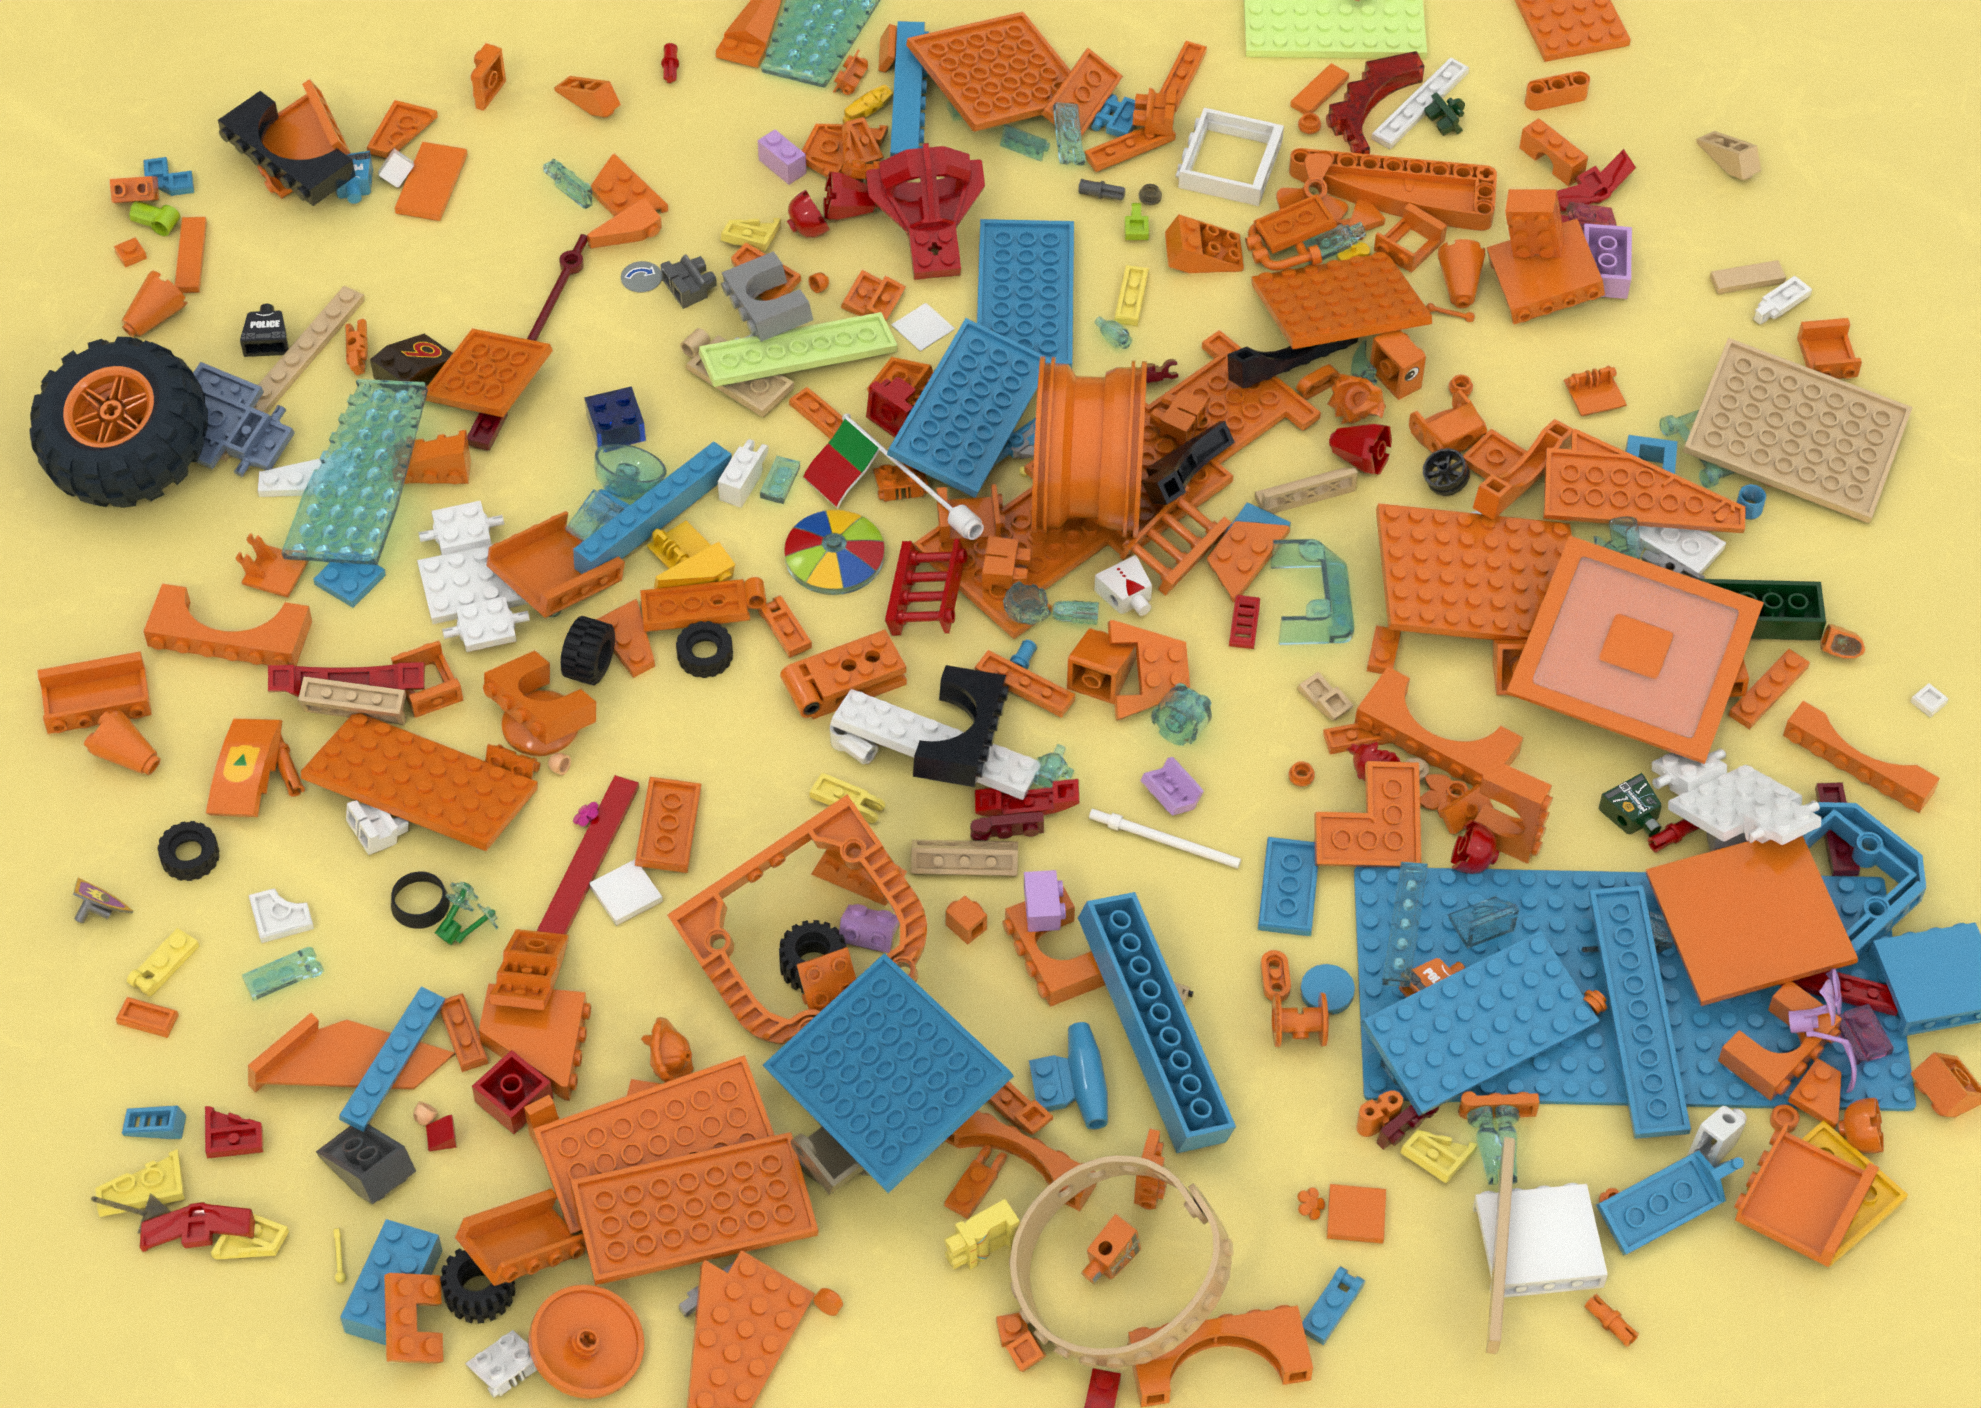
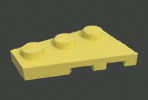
M178 1149L168 1153L169 1157L157 1163L153 1160L145 1164L144 1169L132 1175L126 1173L96 1187L99 1216L103 1217L185 1200Z

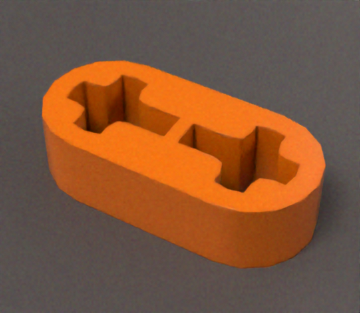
M1331 364L1325 365L1303 377L1298 382L1296 390L1305 399L1312 398L1332 387L1334 381L1340 377V373Z

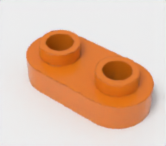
M1271 950L1266 952L1261 959L1260 968L1263 992L1271 1001H1273V995L1279 993L1281 1001H1284L1289 997L1291 990L1288 959L1281 951ZM1270 966H1277L1278 968L1272 969ZM1273 989H1279V990H1281V991H1280V992H1276V991H1273Z

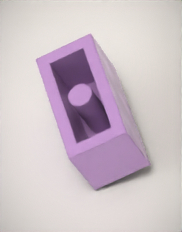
M776 129L758 140L759 161L788 185L806 174V154Z
M1056 870L1024 872V896L1028 932L1060 930L1061 919H1065L1066 914L1065 903L1059 902V897L1063 896L1062 880L1057 881Z

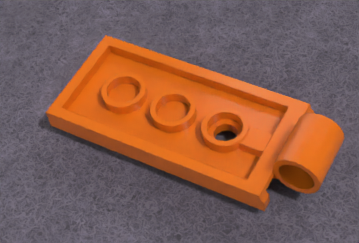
M751 577L746 581L739 579L640 590L644 632L685 628L699 621H711L715 624L750 620L748 609H759L766 604L764 581L759 577Z

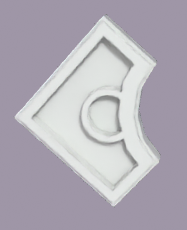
M275 888L249 895L261 943L314 929L307 903L296 904L288 902L278 895Z

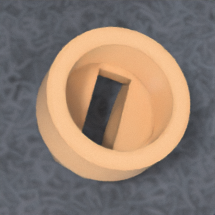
M563 753L552 755L548 760L549 768L554 773L566 774L571 765L570 756Z
M419 1101L414 1109L413 1117L420 1125H428L435 1119L438 1111L432 1106Z

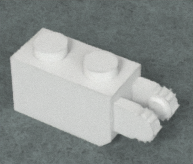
M749 439L743 447L739 446L718 480L720 501L742 508L761 476L763 470L762 463L767 456L768 445L762 444L758 451L754 452L755 442Z

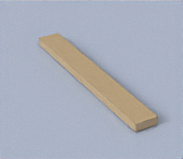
M1504 1137L1500 1158L1486 1353L1490 1354L1498 1352L1502 1334L1516 1141L1510 1137Z

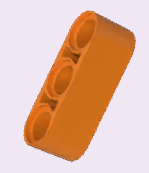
M1575 71L1530 81L1527 85L1525 106L1530 110L1538 111L1584 101L1588 94L1590 76L1583 71Z

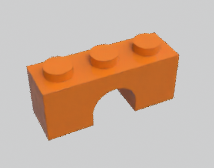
M1536 119L1522 129L1519 148L1535 161L1546 154L1553 164L1552 174L1568 187L1576 182L1575 178L1586 171L1588 156L1541 119Z

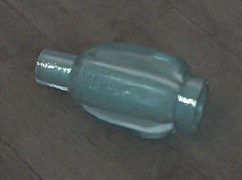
M1101 316L1096 318L1095 324L1100 328L1102 337L1115 348L1123 349L1130 346L1132 337L1126 327L1115 320L1106 321Z

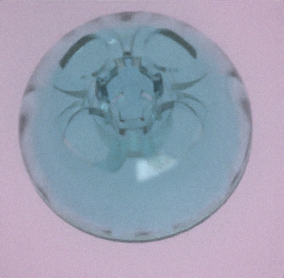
M606 444L599 447L594 455V470L599 483L607 492L621 499H639L663 481L666 476V467L658 457L635 446Z

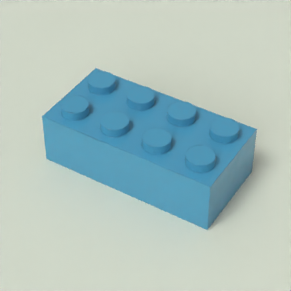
M388 1219L385 1220L340 1316L345 1333L386 1345L384 1275L388 1273L432 1275L442 1253L439 1235Z

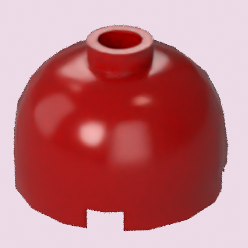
M806 190L791 200L788 206L790 219L787 220V223L794 233L798 231L804 237L815 238L830 230Z
M1469 820L1463 826V829L1467 830L1463 837L1458 835L1452 851L1451 863L1455 864L1452 866L1454 870L1466 874H1477L1486 870L1490 864L1494 865L1496 863L1499 850L1496 849L1497 841L1490 828L1477 821Z

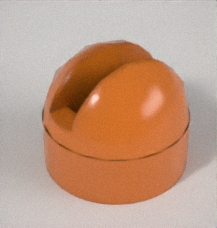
M822 272L809 276L810 288L815 293L824 291L829 285V278Z

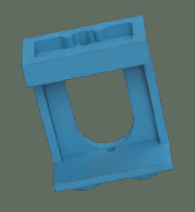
M1628 435L1625 452L1645 461L1663 463L1662 469L1675 474L1678 441Z

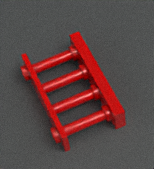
M959 538L954 539L951 552L919 553L918 550L916 551L912 541H902L885 616V622L892 636L902 635L903 626L907 622L939 621L944 633L950 634L951 624L955 622V605L964 564L968 561L967 550L963 548ZM950 562L948 571L915 573L916 566L920 563ZM946 581L944 591L911 592L912 585L918 582ZM941 601L939 611L907 612V607L911 602Z

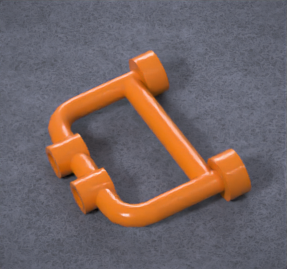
M1254 223L1249 227L1248 237H1245L1248 251L1253 250L1252 257L1255 264L1262 263L1265 268L1270 270H1283L1306 262H1311L1312 265L1322 263V256L1318 245H1313L1306 249L1303 241L1294 245L1299 255L1273 261L1269 257L1267 248L1263 246Z

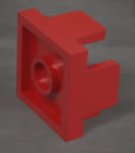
M896 377L892 382L887 378L882 383L873 382L869 386L866 418L893 437H896L913 408L906 401L915 394L916 389L900 377Z

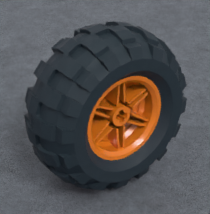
M117 336L115 342L99 339L89 342L88 349L79 354H76L74 350L61 358L63 365L56 372L49 370L41 381L42 392L34 396L30 412L31 446L37 455L40 466L53 483L67 495L73 497L76 495L80 501L97 506L107 507L111 503L115 507L136 506L137 500L146 498L153 501L165 495L162 490L173 482L178 485L188 475L189 464L198 461L204 446L203 437L206 436V431L208 430V408L205 405V394L192 370L183 359L174 356L171 350L156 343H150L146 340L143 342L132 337Z

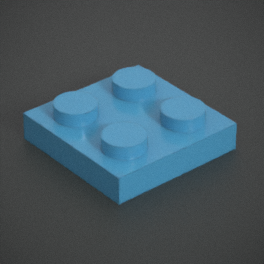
M346 546L313 580L317 587L354 608L386 574L385 569Z

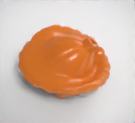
M656 1018L651 1031L652 1034L643 1035L641 1038L643 1043L650 1047V1066L653 1072L665 1083L691 1074L694 1067L692 1065V1052L688 1040L676 1030L667 1018Z

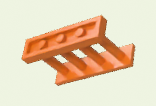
M1188 485L1185 488L1186 493L1166 505L1138 533V538H1133L1130 535L1122 545L1124 551L1120 558L1125 560L1133 552L1161 576L1160 579L1163 582L1158 590L1165 596L1223 537L1232 523L1225 516L1218 523L1216 521L1212 522L1185 500L1184 497L1190 488ZM1176 506L1181 508L1206 529L1205 533L1207 535L1204 538L1196 537L1170 515L1172 510ZM1163 521L1191 545L1190 548L1192 550L1188 554L1186 552L1182 553L1158 533L1155 528ZM1148 536L1176 560L1177 566L1174 569L1166 568L1139 544Z

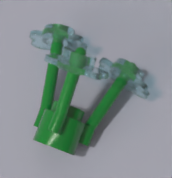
M461 881L460 883L450 884L452 890L456 893L455 895L447 893L445 896L454 904L445 920L434 932L449 945H452L455 940L461 944L467 935L487 920L495 929H498L494 922L498 919L495 915L496 911L489 906L483 908L479 903L477 906L484 915L463 932H460L462 926L453 918L460 907L473 911L474 908L470 906L469 899L477 901L479 897L475 894L474 888L469 883Z

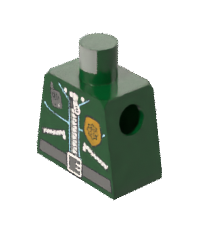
M1642 773L1602 794L1598 809L1626 834H1633L1643 829L1651 837L1662 828L1656 821L1660 815L1661 802Z

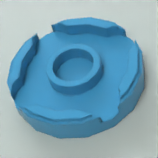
M1323 964L1317 965L1306 972L1302 978L1300 990L1302 1000L1307 1007H1318L1319 993H1325L1328 1013L1333 1015L1339 1014L1349 1007L1353 1001L1355 986L1352 977L1346 970L1336 965Z

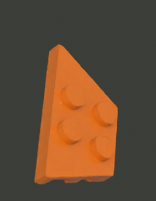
M615 153L611 155L590 186V194L614 217L644 197L655 210L660 209L661 213L668 211V204Z
M1235 521L1207 557V562L1213 572L1217 574L1221 585L1229 593L1232 602L1235 603L1236 595H1243L1290 533L1289 526Z

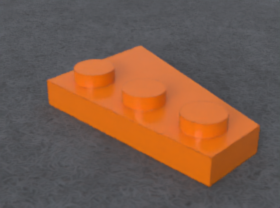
M637 598L596 619L613 625L615 630L613 652L633 678L655 667V660L648 636L644 632L643 619Z

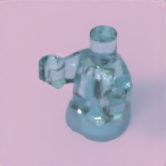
M1057 744L1052 753L1037 758L1038 763L1041 765L1034 775V782L1037 785L1050 788L1053 787L1052 781H1058L1060 775L1067 779L1072 778L1074 770L1068 767L1063 758L1066 750L1063 745Z

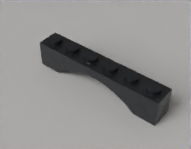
M1358 338L1292 349L1289 346L1281 350L1269 352L1254 350L1246 346L1227 354L1228 380L1241 388H1249L1253 384L1269 380L1283 372H1289L1295 367L1309 364L1310 361L1326 357L1340 349H1346L1348 346L1357 343Z

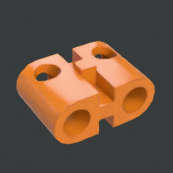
M1387 1091L1378 1096L1377 1102L1372 1099L1362 1104L1358 1113L1357 1132L1364 1137H1370L1379 1133L1382 1125L1384 1127L1401 1113L1403 1105L1402 1095L1397 1091Z

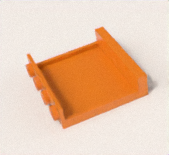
M310 79L302 84L307 94L278 113L279 119L267 129L262 144L270 152L287 159H312L328 154L336 148L345 155L350 154V150L322 91ZM260 165L257 166L259 172L266 178L264 183L271 193L275 192L282 199L293 192L291 189L285 188L277 178L271 177Z
M1577 218L1562 223L1564 239L1561 257L1545 258L1539 257V254H1535V257L1527 258L1513 257L1510 240L1486 247L1490 266L1494 269L1511 312L1513 325L1542 315H1548L1567 307H1573L1576 304L1589 300H1595L1605 295L1602 277Z
M567 511L552 516L548 520L493 544L489 547L486 566L544 618L622 581L625 562L619 556L583 574L574 569L573 549L582 543L584 539L567 525Z
M1785 1122L1781 1131L1778 1129L1774 1131L1769 1142L1772 1145L1770 1152L1764 1150L1757 1164L1761 1167L1759 1172L1753 1171L1746 1184V1187L1749 1188L1747 1194L1741 1193L1734 1206V1208L1738 1209L1735 1221L1829 1267L1871 1188L1879 1167L1868 1163L1866 1169L1863 1170L1788 1133L1787 1130L1790 1123Z

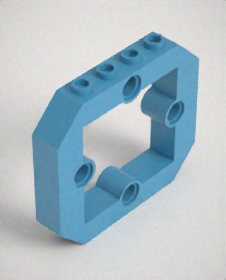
M1818 802L1820 808L1814 813L1821 817V827L1803 835L1808 848L1831 829L1854 847L1852 857L1857 865L1863 868H1871L1876 865L1899 883L1884 898L1880 896L1867 898L1863 904L1859 921L1847 931V935L1859 959L1871 948L1873 940L1883 937L1922 901L1926 890L1923 855L1857 803Z

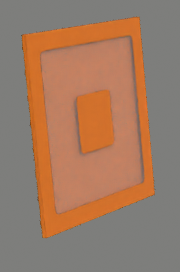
M1569 535L1506 694L1705 764L1764 602Z

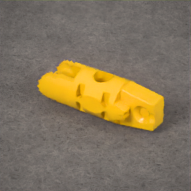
M884 84L853 101L844 110L843 123L861 117L867 118L881 109L893 98L892 90Z

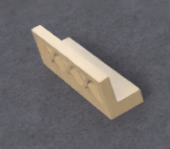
M1345 467L1256 491L1255 500L1259 508L1274 514L1354 492L1358 472L1355 467L1350 469Z
M303 677L298 701L304 712L347 718L352 714L362 713L385 723L405 725L406 722L403 712L406 698L405 690Z
M912 840L911 874L1017 876L1018 842Z

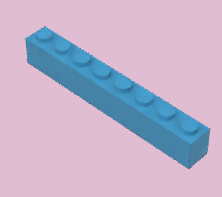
M898 21L890 157L906 149L922 148L920 143H924V129H920V127H925V113H921V110H926V96H922V94L927 93V80H923V77H927V71L906 46L907 38L929 33V31H925V22Z
M713 441L573 549L574 569L583 574L618 556L621 559L651 537L655 529L664 527L717 486L719 478L732 459V454Z

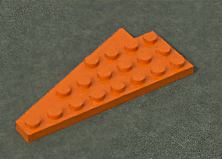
M1572 429L1571 449H1546L1543 519L1744 533L1745 506L1580 430Z
M742 1250L728 1273L704 1260L700 1267L687 1408H752L815 1293Z

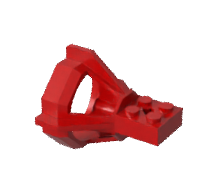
M923 143L922 148L906 149L879 162V169L867 170L866 179L869 199L907 233L913 279L960 276L961 263L956 228L985 188L982 160H970L968 153L946 146L929 147V143ZM920 178V182H907ZM931 250H939L938 255H933V252H931Z

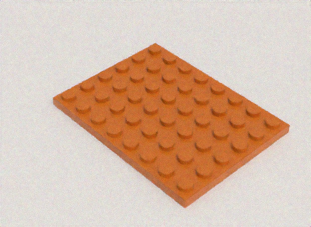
M1378 503L1376 518L1388 630L1488 640H1527L1569 535L1572 536L1570 523L1497 516L1492 520L1483 514Z

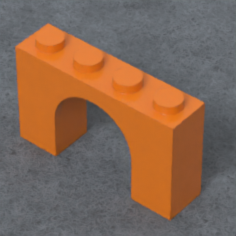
M535 650L484 672L483 690L485 695L496 702L503 711L509 713L517 723L523 725L545 745L596 722V701L582 689L551 701H537L524 696L529 692L550 684V663Z
M1495 759L1492 760L1482 777L1479 794L1508 806L1520 816V818L1512 817L1490 806L1483 805L1475 821L1489 827L1494 833L1497 841V850L1527 864L1532 855L1537 856L1543 845L1541 840L1546 831L1544 825L1550 814L1548 809L1553 801V797L1550 796L1552 785Z
M1064 886L1063 896L1059 897V902L1065 903L1066 918L1061 919L1060 927L1074 922L1075 906ZM1025 901L1005 909V920L1002 921L1004 930L1008 936L1012 935L1018 956H1023L1026 961L1025 967L1028 975L1035 978L1040 997L1042 999L1046 998L1050 1007L1106 985L1092 951L1069 960L1052 959L1043 954L1036 944L1039 938L1048 931L1028 932Z
M1790 981L1785 983L1773 995L1768 1011L1790 1026L1788 1011L1814 1009L1823 1006V1004ZM1830 1013L1817 1016L1819 1028H1813V1031L1835 1037L1840 1035L1841 1017L1836 1014L1835 1024L1831 1026ZM1739 1030L1722 1047L1718 1061L1771 1101L1777 1094L1783 1095L1791 1085L1790 1081L1794 1076L1799 1078L1807 1069V1063L1811 1059L1815 1061L1824 1051V1046L1828 1042L1832 1044L1834 1041L1814 1036L1807 1037L1806 1032H1798L1796 1034L1800 1040V1047L1788 1053H1774L1764 1049Z

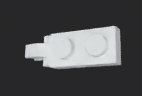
M1793 276L1762 297V301L1755 310L1756 313L1753 320L1758 324H1762L1770 317L1772 319L1780 317L1811 295L1812 289L1796 276Z

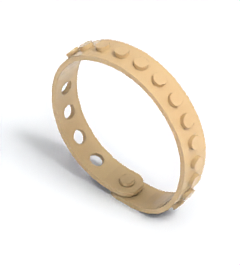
M1108 1156L1074 1167L1039 1194L1020 1221L1011 1248L1009 1266L1012 1278L1011 1290L1021 1306L1019 1312L1027 1324L1031 1323L1036 1328L1033 1333L1043 1344L1046 1345L1050 1341L1056 1346L1053 1350L1055 1353L1065 1359H1069L1071 1356L1079 1360L1080 1364L1088 1367L1099 1365L1120 1369L1124 1366L1145 1364L1168 1353L1185 1341L1203 1324L1216 1307L1229 1281L1232 1264L1231 1256H1233L1234 1249L1232 1240L1229 1239L1222 1222L1194 1183L1188 1186V1190L1168 1169L1148 1159L1136 1156ZM1123 1175L1149 1176L1160 1179L1177 1188L1186 1200L1184 1206L1193 1218L1198 1217L1204 1225L1209 1222L1213 1234L1212 1261L1204 1282L1190 1303L1169 1324L1155 1334L1127 1346L1105 1349L1088 1348L1066 1342L1053 1335L1037 1311L1030 1286L1032 1254L1041 1232L1052 1216L1080 1191L1092 1184L1112 1177ZM1069 1185L1066 1190L1059 1193L1062 1188Z

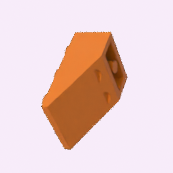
M1180 214L1165 231L1168 267L1187 273L1242 272L1244 269L1239 233Z

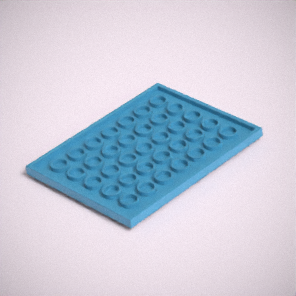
M885 953L763 1064V1067L887 1193L894 1189L1014 1077L1006 1066Z

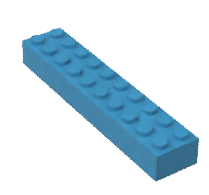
M1132 892L1087 901L1078 916V920L1176 1153L1226 1143L1236 1125L1136 893Z

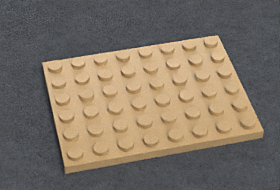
M1728 338L1682 452L1870 523L1913 407Z

